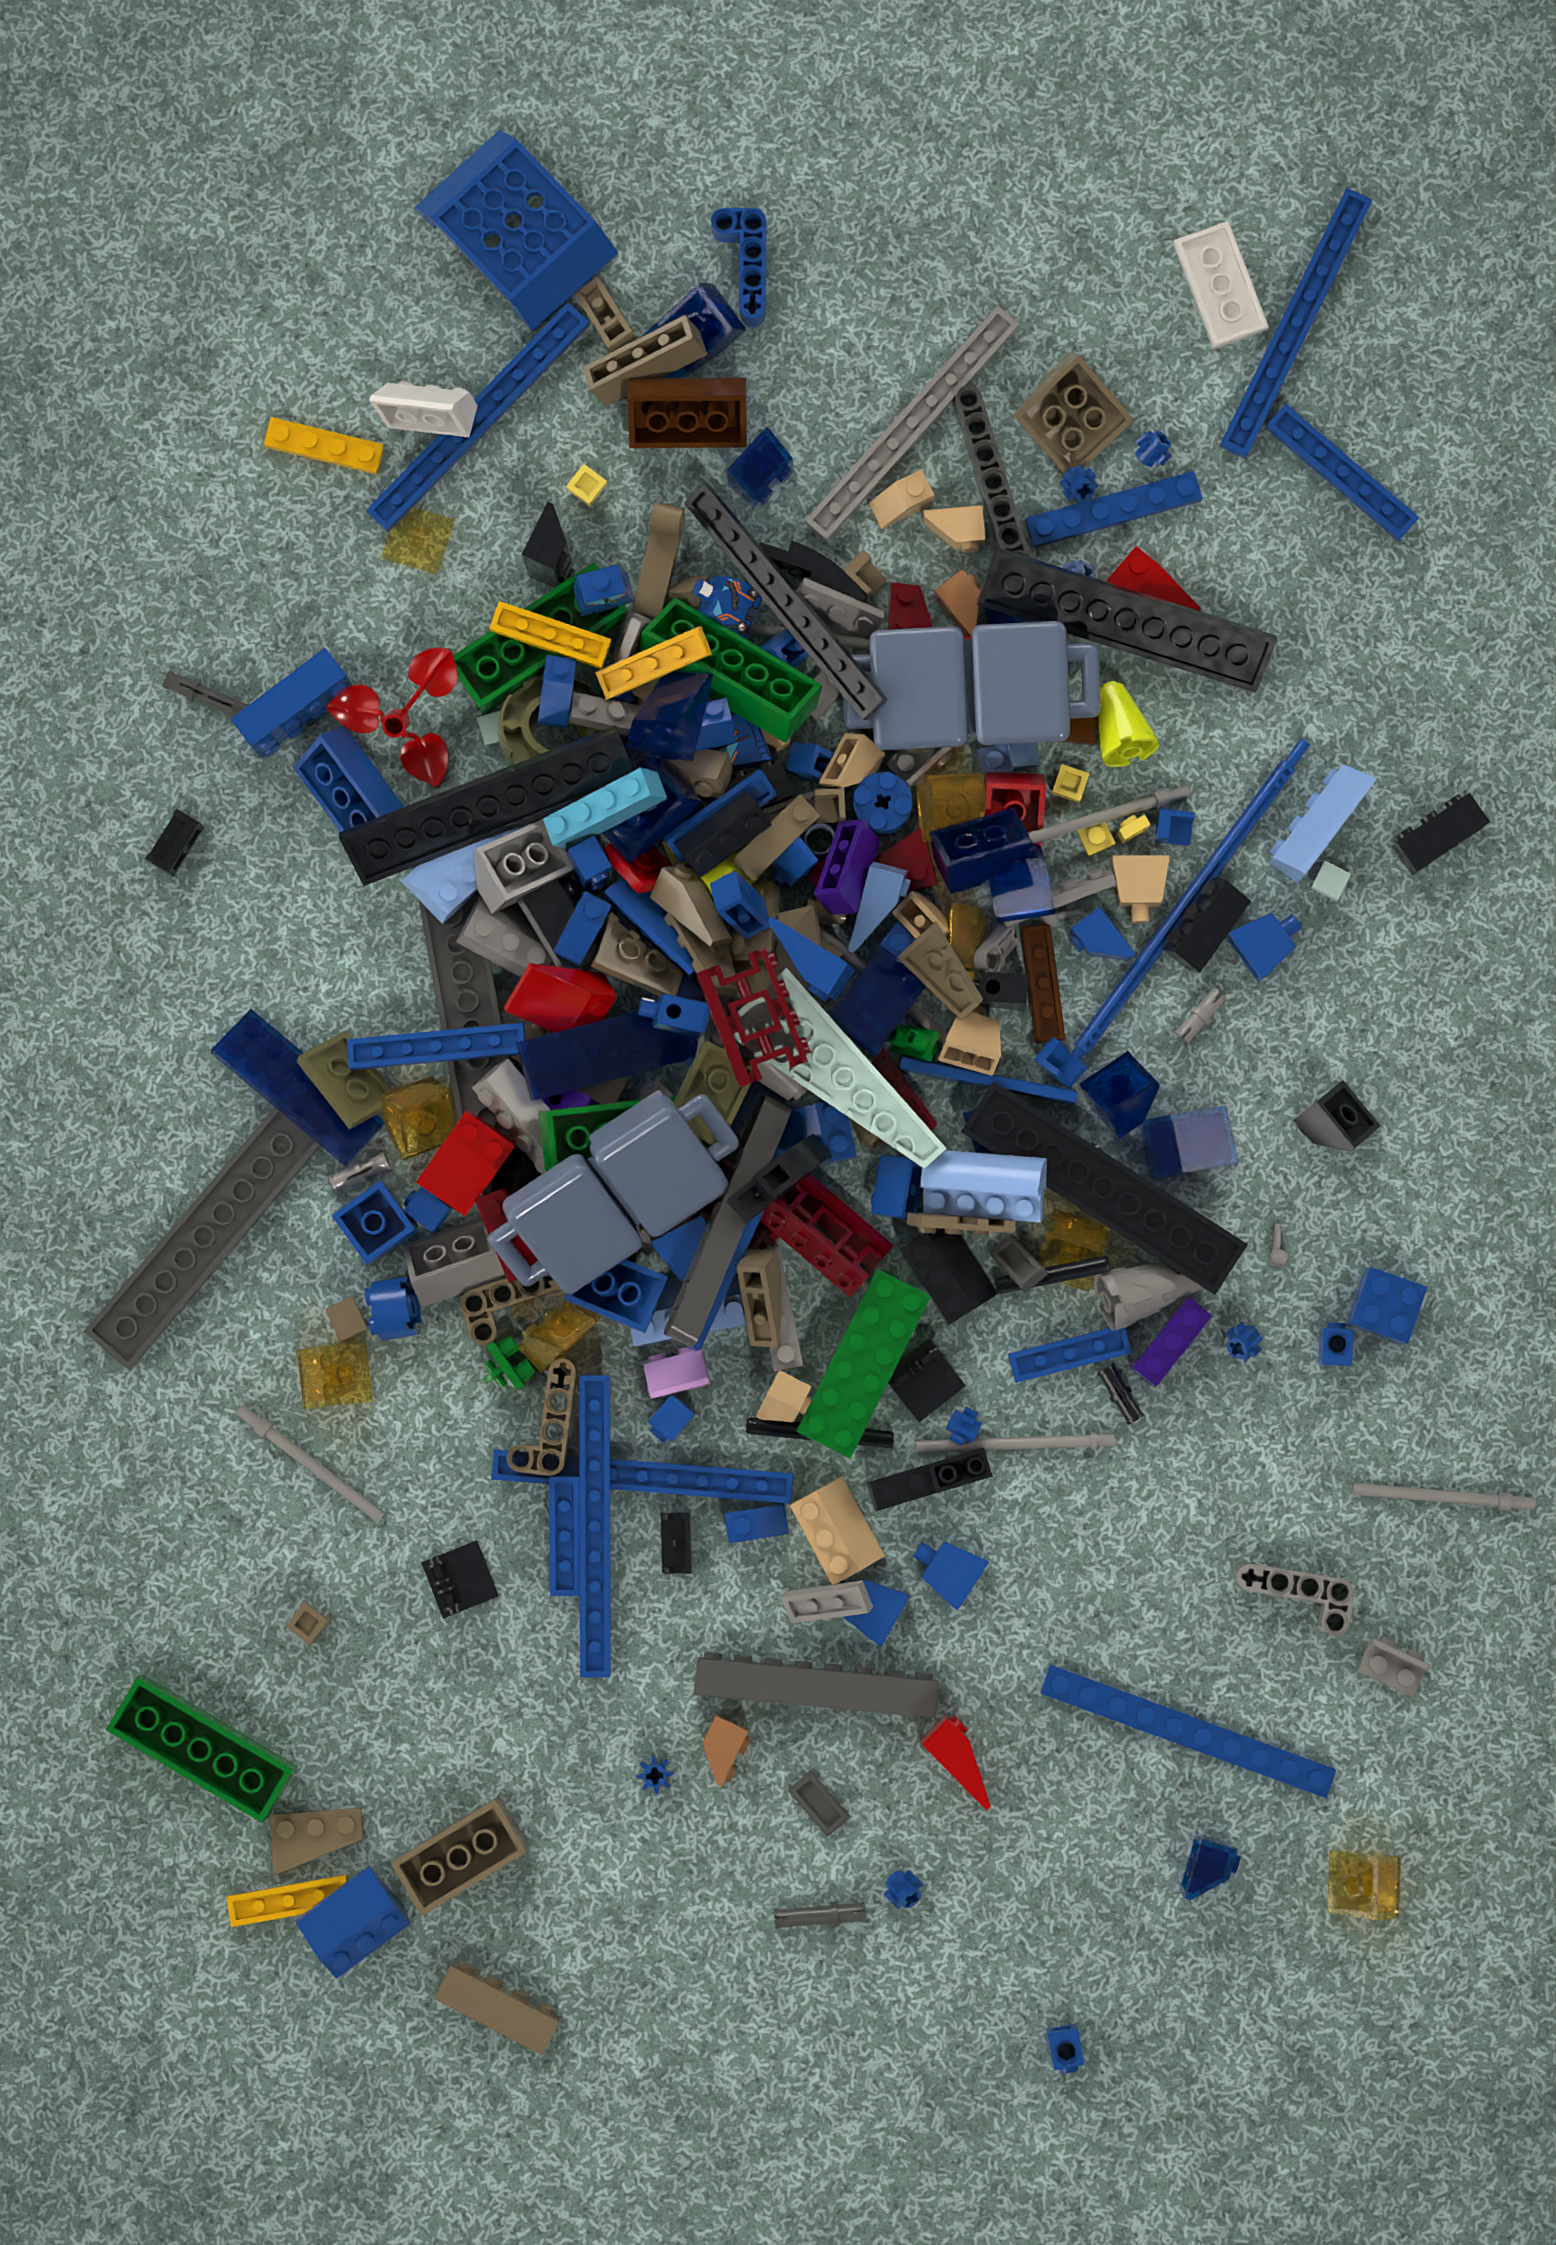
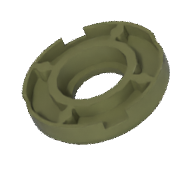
M543 675L525 681L523 687L512 695L509 694L503 703L498 723V740L505 758L511 765L550 751L539 745L534 735L535 728L538 726ZM574 677L572 694L577 692L600 697L591 690V684ZM572 724L577 730L579 739L601 731L600 729Z

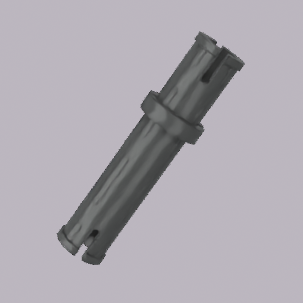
M173 671L167 673L163 682V688L185 696L187 701H197L232 717L249 705L202 685L200 680L194 679L192 681ZM183 686H187L193 690L203 693L204 695H200L194 691L184 688ZM211 698L217 699V700H219V701H221V702H224V703H226V704H228V705H231L232 707H228V706H226V705H223V704H221V703H219V702H216V701L212 700Z
M831 1902L829 1906L774 1909L775 1918L787 1917V1919L774 1920L775 1929L833 1924L834 1927L839 1926V1923L866 1922L865 1913L853 1914V1912L866 1911L865 1902L838 1905L837 1902Z

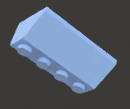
M1344 764L1338 771L1332 768L1322 781L1326 785L1325 789L1321 794H1318L1316 791L1304 805L1309 809L1303 818L1297 815L1287 828L1292 833L1286 841L1280 838L1271 849L1270 853L1274 857L1269 863L1298 884L1376 779Z
M518 826L420 864L405 876L401 882L443 924L479 892L476 885L473 851L522 827Z
M738 1273L735 1274L709 1332L746 1325ZM678 1278L669 1279L646 1333L630 1328L634 1347L674 1340L664 1335V1329L684 1280L680 1282Z

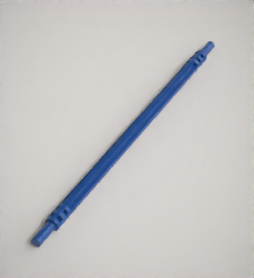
M1300 739L1287 758L1278 763L1074 1043L1075 1048L1071 1052L1074 1057L1081 1060L1085 1054L1088 1055L1163 953L1164 950L1162 948L1167 943L1168 935L1180 925L1187 908L1195 904L1200 897L1202 887L1212 880L1213 877L1217 878L1295 772V765L1310 746L1307 741Z

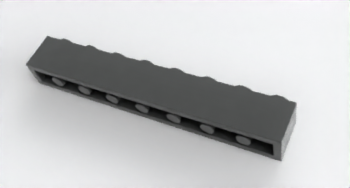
M704 1652V1657L697 1658L694 1695L936 1718L939 1681L933 1679V1674L915 1672L914 1677L902 1676L903 1671L885 1669L884 1674L872 1673L873 1668L855 1666L854 1672L842 1671L843 1665L825 1663L824 1669L812 1668L813 1662L794 1661V1666L782 1665V1659L764 1658V1663L752 1662V1656L734 1655V1660L722 1659V1653Z

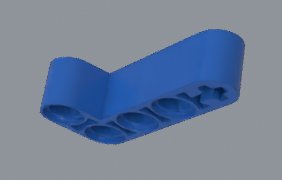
M719 208L711 217L712 234L719 242L740 243V319L748 327H758L764 322L766 317V217L757 208ZM722 221L731 223V227L726 230L719 229L717 225ZM752 221H756L761 225L756 230H750L746 227ZM752 249L758 250L761 253L757 258L746 256V253ZM749 278L760 280L759 285L755 287L748 286L745 282ZM750 299H755V314H749Z

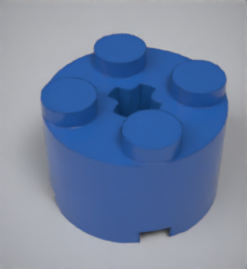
M879 772L867 776L859 783L853 796V815L855 820H865L877 836H891L903 829L908 822L912 809V795L909 787L900 777L891 772ZM879 799L883 802L888 801L886 810L882 807L876 808Z
M409 1276L374 1281L371 1287L365 1288V1300L368 1306L371 1305L373 1316L369 1318L370 1332L372 1335H378L382 1341L420 1334L421 1329H415L416 1323H421L420 1304L415 1291L411 1290L408 1284L411 1283Z

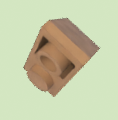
M716 1713L703 1740V1746L716 1784L722 1787L725 1780L728 1782L732 1781L738 1765L734 1764V1760L738 1752L744 1755L751 1738L746 1736L749 1731L748 1728Z

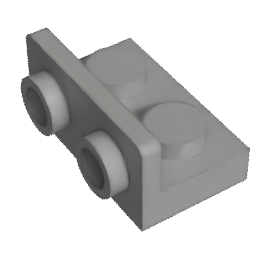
M633 611L628 612L612 654L610 665L638 653L642 631L652 622L651 619Z
M953 747L901 749L885 763V766L894 775L900 777L910 790L914 786L919 789L931 778L928 774L936 766L939 769L943 768L952 759L950 753Z
M1383 1636L1380 1637L1379 1641L1371 1638L1356 1671L1413 1697L1425 1670L1428 1671L1430 1668L1429 1664L1423 1662L1426 1656L1411 1649H1408L1407 1653H1403L1396 1649L1398 1643Z

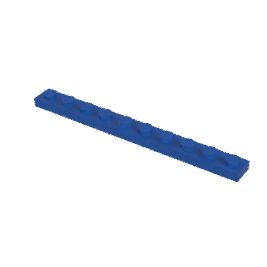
M1346 188L1219 447L1246 459L1373 201L1372 199Z
M567 303L474 398L478 406L470 436L462 437L439 434L366 509L367 514L389 533L590 326L589 321Z
M580 1374V1677H611L610 1374Z
M494 1450L491 1480L549 1484V1476L514 1471L507 1463L508 1451ZM515 1452L514 1461L518 1466L523 1467L528 1464V1452ZM547 1454L544 1457L543 1461L547 1469L555 1470L558 1468L559 1458L556 1454ZM567 1455L565 1468L556 1475H580L579 1456ZM611 1459V1489L791 1503L793 1473Z
M1051 1664L1040 1691L1043 1695L1324 1798L1328 1796L1336 1773V1769Z

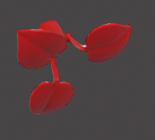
M443 647L427 649L419 653L410 663L408 677L414 684L420 685V687L403 709H393L386 716L382 710H378L380 706L378 694L371 687L363 684L347 687L326 706L339 723L354 732L365 734L375 731L379 725L378 716H380L382 729L387 736L393 738L399 736L402 738H413L414 740L407 741L401 749L400 760L402 766L413 777L425 781L433 787H437L441 783L447 772L449 763L447 745L436 733L428 732L420 738L417 733L407 731L406 729L410 725V717L407 712L424 689L431 696L442 697L449 694L455 688L458 680V671L454 655L450 649Z

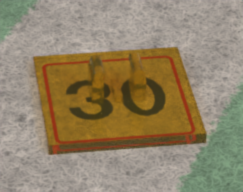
M413 507L389 532L381 557L437 575L455 520Z

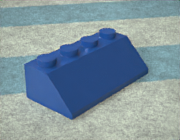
M340 726L320 734L293 766L294 770L340 832L404 807L345 726Z
M624 878L610 886L604 892L607 901L663 956L683 971V974L693 982L697 978L696 971L691 964L694 959L687 948H681L677 941L679 934L674 926H668L664 919L668 912L650 898L652 892L648 891L638 894L629 886Z

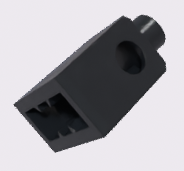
M981 972L979 980L971 979L983 998L979 1004L980 1006L1025 1011L1029 974ZM988 986H995L999 992L989 994L986 988Z

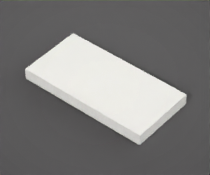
M1229 221L1173 241L1213 350L1269 329Z

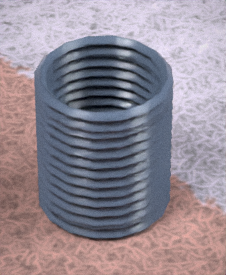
M816 823L806 830L803 842L809 848L807 836L813 831L820 830L830 836L832 843L835 835L833 829L826 824ZM809 848L817 859L827 857L829 849L825 852H815Z

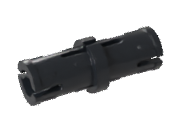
M1112 1364L1097 1374L1111 1395L1109 1397L1110 1401L1116 1403L1127 1421L1126 1423L1129 1425L1143 1417L1144 1414L1130 1393L1132 1389L1130 1386L1126 1387L1115 1369V1365Z

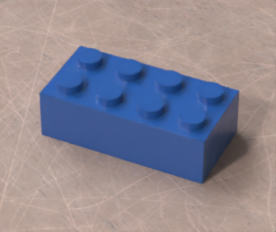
M324 648L230 720L260 758L264 755L270 757L281 748L280 743L288 737L294 739L304 731L303 726L311 720L315 722L324 717L328 712L327 704L347 687L351 686L352 683L328 650Z

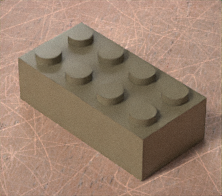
M497 1796L397 1857L391 1862V1865L420 1915L423 1916L525 1854L529 1850V1846L502 1800Z

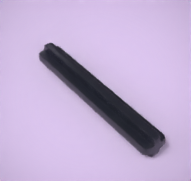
M1104 1255L1046 1267L1044 1269L1048 1275L1032 1288L1107 1273L1111 1270L1110 1260L1108 1256ZM1008 1275L998 1277L995 1280L996 1290L999 1294L1021 1290Z

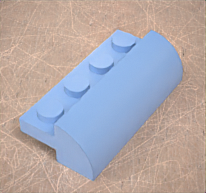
M945 1150L926 1168L922 1167L921 1187H924L923 1213L1040 1223L1043 1220V1193L1046 1188L1047 1158Z

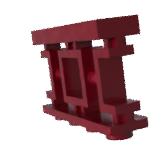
M765 947L747 953L752 968L724 978L719 964L696 973L739 1087L762 1079L757 1064L785 1054L789 1066L792 1068L801 1063L808 1062L806 1055L811 1053L805 1036L799 1038L796 1026L800 1025L795 1009H788L785 998L789 997L785 982L783 979L778 981L774 969L779 967L773 951L767 952ZM762 958L776 995L774 999H771L767 988L752 993L747 977L761 972L757 962L758 959ZM713 976H717L721 987L735 982L741 998L727 1003L731 1013L730 1016L726 1017L711 978ZM764 997L774 1025L746 1035L735 1007ZM780 1016H783L798 1055H792L789 1045L774 1050L768 1034L783 1029L778 1018ZM735 1033L739 1034L742 1044L757 1039L763 1055L749 1060L753 1071L751 1073H747L733 1036Z
M810 1175L789 1193L786 1192L784 1194L792 1202L790 1206L779 1198L765 1210L760 1221L847 1296L851 1297L869 1276L859 1266V1263L862 1262L873 1271L894 1245L822 1183ZM817 1223L822 1229H824L829 1235H831L835 1240L838 1241L837 1244L834 1245L829 1239H827L816 1228H814L813 1224Z

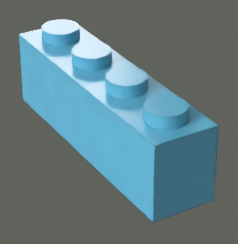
M640 767L543 818L552 846L570 849L593 835L597 836L666 800L667 796L658 772Z

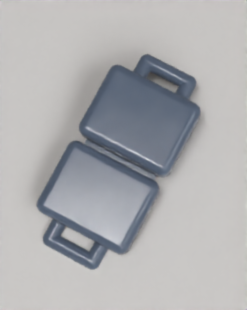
M1059 621L978 625L972 631V639H964L963 631L955 626L877 630L871 634L869 639L870 654L851 656L865 672H871V680L888 700L868 720H862L843 697L844 723L849 729H873L874 743L881 750L960 747L968 741V733H976L978 742L983 745L1062 742L1070 736V719L1093 718L1098 716L1101 711L1099 650L1094 643L1067 644L1066 627ZM1081 661L1082 700L1069 701L1068 662Z
M660 1090L655 1091L589 1136L592 1157L585 1160L581 1155H571L505 1199L503 1210L508 1222L491 1232L488 1236V1242L522 1285L531 1286L549 1274L564 1293H575L641 1248L642 1239L635 1226L641 1223L651 1236H661L728 1190V1180L716 1162L736 1150L739 1140L707 1095H697L677 1108L669 1097L663 1096ZM697 1115L701 1117L718 1141L707 1149L688 1124V1121ZM519 1235L539 1261L530 1266L510 1240Z

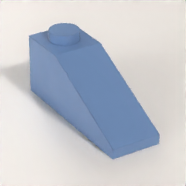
M873 862L870 865L848 949L849 952L854 953L901 900V896L907 897L911 880L906 879L907 870L878 862Z

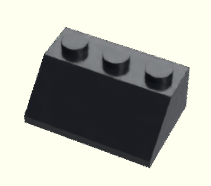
M547 502L522 552V557L529 577L555 588L572 577L575 569L572 568L571 554L554 505Z
M570 876L556 879L519 898L517 902L556 967L588 971L593 968L591 965L603 931L601 928L580 966L553 952L578 901L582 897L580 886Z
M936 1228V1233H924L902 1247L900 1252L926 1293L931 1295V1301L947 1326L998 1295L962 1236L960 1234L944 1233L945 1229Z

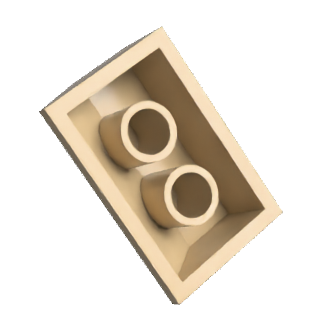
M843 1476L789 1505L832 1585L852 1576L885 1556Z

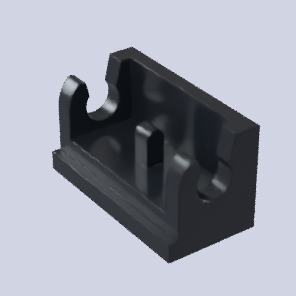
M175 809L173 817L151 852L145 857V860L174 877L204 829V826L182 811Z
M691 1512L661 1513L662 1573L664 1574L692 1573Z

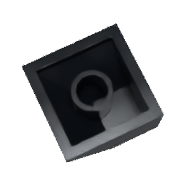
M1344 1080L1293 1120L1298 1125L1302 1134L1307 1136L1313 1144L1350 1152L1381 1126Z

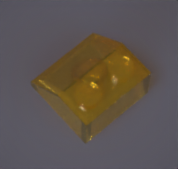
M983 773L926 775L916 785L923 842L981 839L987 803Z
M951 903L944 911L950 928L946 938L965 970L977 971L974 965V955L983 943V934L987 935L988 917H983V908Z
M433 1076L381 1094L383 1122L402 1160L440 1147L453 1130L451 1090Z
M1053 1209L1036 1260L1043 1268L1103 1256L1110 1228L1106 1225ZM1095 1275L1059 1283L1089 1292Z
M569 1302L560 1309L554 1306L543 1315L542 1318L545 1321L538 1326L534 1322L522 1333L524 1340L518 1345V1348L538 1371L543 1373L554 1360L562 1357L580 1342L602 1317L596 1312Z
M367 1342L316 1346L297 1350L303 1409L373 1402Z
M1329 1851L1327 1912L1372 1920L1399 1918L1401 1856L1368 1852Z

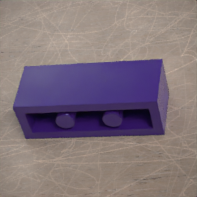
M865 820L840 821L838 823L814 893L831 915L857 913L869 867L874 862L880 844V839Z
M1190 1297L1184 1299L1130 1369L1152 1387H1157L1212 1315Z

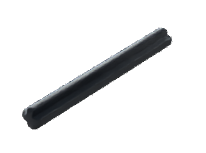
M749 1417L746 1421L747 1434L811 1440L796 1432L800 1422L761 1420ZM865 1429L858 1445L892 1448L894 1433L892 1431Z

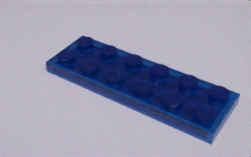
M667 1008L666 1014L674 1019V1012ZM638 1011L516 1042L530 1100L534 1101L681 1062L689 1057H696L697 1039L652 1027L653 1018L638 1015Z
M252 1009L211 1049V1054L345 1167L385 1126L386 1121L376 1114L349 1129L296 1062L303 1052Z

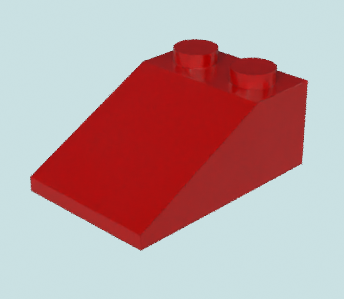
M1138 546L1134 547L1105 581L1197 611L1201 610V607L1179 584Z
M986 772L981 867L1040 870L1042 841L1024 846L1021 835L1043 828L1046 795L1045 774Z
M529 963L505 1004L504 1009L512 1015L563 1037L591 1041L617 996L607 977L602 972Z
M467 1109L416 1183L466 1216L475 1204L474 1200L480 1197L516 1146V1142Z
M945 1714L920 1739L921 1744L987 1811L991 1805L970 1741L966 1735L969 1730L955 1715L950 1719Z

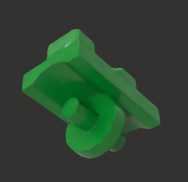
M900 1024V1026L891 1025L885 1041L892 1044L891 1052L897 1055L931 1062L933 1055L938 1050L936 1041L940 1039L941 1033Z
M507 1337L498 1343L493 1341L486 1346L500 1367L496 1368L491 1359L483 1364L490 1373L483 1378L485 1383L488 1384L495 1380L501 1389L508 1384L501 1375L505 1373L517 1391L526 1387L525 1382L537 1371L528 1359L516 1367H513L508 1360L510 1356L520 1350L513 1337Z

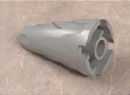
M1165 1263L1115 1268L1094 1277L1096 1298H1102L1103 1306H1099L1106 1324L1113 1331L1125 1328L1136 1323L1137 1320L1161 1311V1308L1182 1301L1188 1295L1204 1289Z

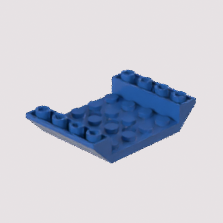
M501 130L496 132L415 206V210L434 229L438 227L511 303L513 312L533 332L618 255V252L597 222L517 139ZM540 196L544 201L541 207L534 209L527 204L529 198ZM512 215L522 218V223L517 228H510L506 225V220ZM490 235H497L501 241L498 246L491 248L485 245V239Z

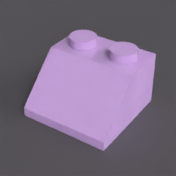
M684 1347L677 1349L678 1355L667 1358L666 1353L648 1357L649 1363L643 1364L650 1398L654 1400L711 1385L702 1349L696 1352Z

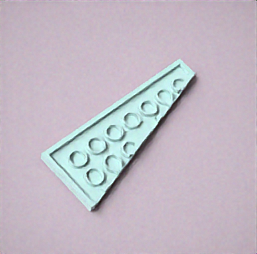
M785 968L776 977L778 981L783 979L789 993V997L785 998L788 1009H795L800 1025L796 1026L799 1038L805 1036L811 1053L806 1055L808 1062L801 1063L792 1068L789 1066L785 1054L767 1060V1062L921 1167L926 1168L947 1148L792 973ZM770 982L762 990L767 988L771 999H774L776 995ZM764 997L746 1003L737 1011L746 1035L774 1025ZM780 1016L778 1018L783 1029L768 1034L774 1050L789 1045L792 1055H798L783 1016ZM733 1034L734 1039L742 1044L739 1034ZM757 1039L742 1044L758 1056L763 1055Z

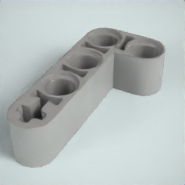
M1243 1563L1235 1569L1233 1574L1234 1582L1239 1588L1251 1592L1321 1603L1318 1618L1321 1630L1332 1636H1340L1348 1630L1354 1589L1347 1580L1252 1563ZM1248 1569H1251V1574L1263 1576L1264 1589L1260 1588L1262 1582L1252 1580L1249 1582V1585H1246V1580L1241 1579L1242 1573L1245 1574L1248 1572ZM1278 1573H1281L1286 1579L1285 1586L1281 1590H1275L1271 1585L1272 1577ZM1307 1578H1311L1315 1582L1316 1587L1315 1591L1310 1595H1305L1301 1590V1584ZM1337 1583H1341L1345 1588V1595L1340 1600H1335L1331 1595V1589ZM1337 1613L1340 1616L1341 1624L1337 1629L1330 1630L1327 1626V1618L1331 1614Z

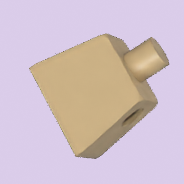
M1169 855L1112 856L1110 866L1117 883L1114 886L1118 907H1131V923H1149V907H1160L1162 904Z
M980 1005L962 1020L956 1016L938 1060L993 1076L1001 1057L1000 1023L996 1019L986 1017L987 1011Z

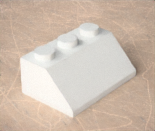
M399 382L398 384L386 383L370 397L371 404L388 428L462 437L470 436L478 406L470 392L465 389L453 388V390L441 389L435 385L421 387L414 386L408 382Z

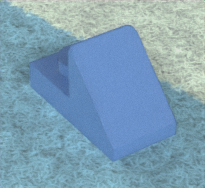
M1035 743L1002 744L976 750L983 780H985L986 772L1014 773L1041 766Z

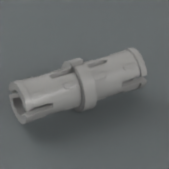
M1212 987L1197 1007L1193 1006L1191 1008V1014L1174 1031L1175 1035L1182 1037L1189 1030L1181 1039L1186 1044H1189L1204 1025H1209L1212 1021L1210 1018L1227 1001V998L1222 994L1213 1002L1220 991Z
M382 1152L363 1162H353V1166L330 1175L329 1179L335 1192L338 1193L359 1182L361 1184L367 1183L368 1178L390 1170L391 1166L385 1153ZM369 1167H373V1168H371V1169H369V1170H367V1171H364V1172L359 1173V1174H357V1175H355V1176H353V1177H351V1178H348L349 1176H351V1175H353V1174H355V1173H358V1172H360V1171H362V1170H364V1169H367V1168H369Z

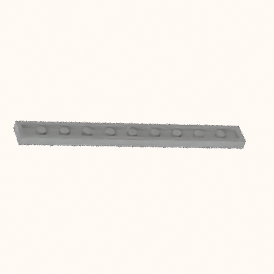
M997 305L805 519V524L827 542L955 400L956 393L960 387L968 385L1019 328V323Z

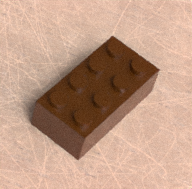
M746 378L628 379L627 402L630 448L747 447Z

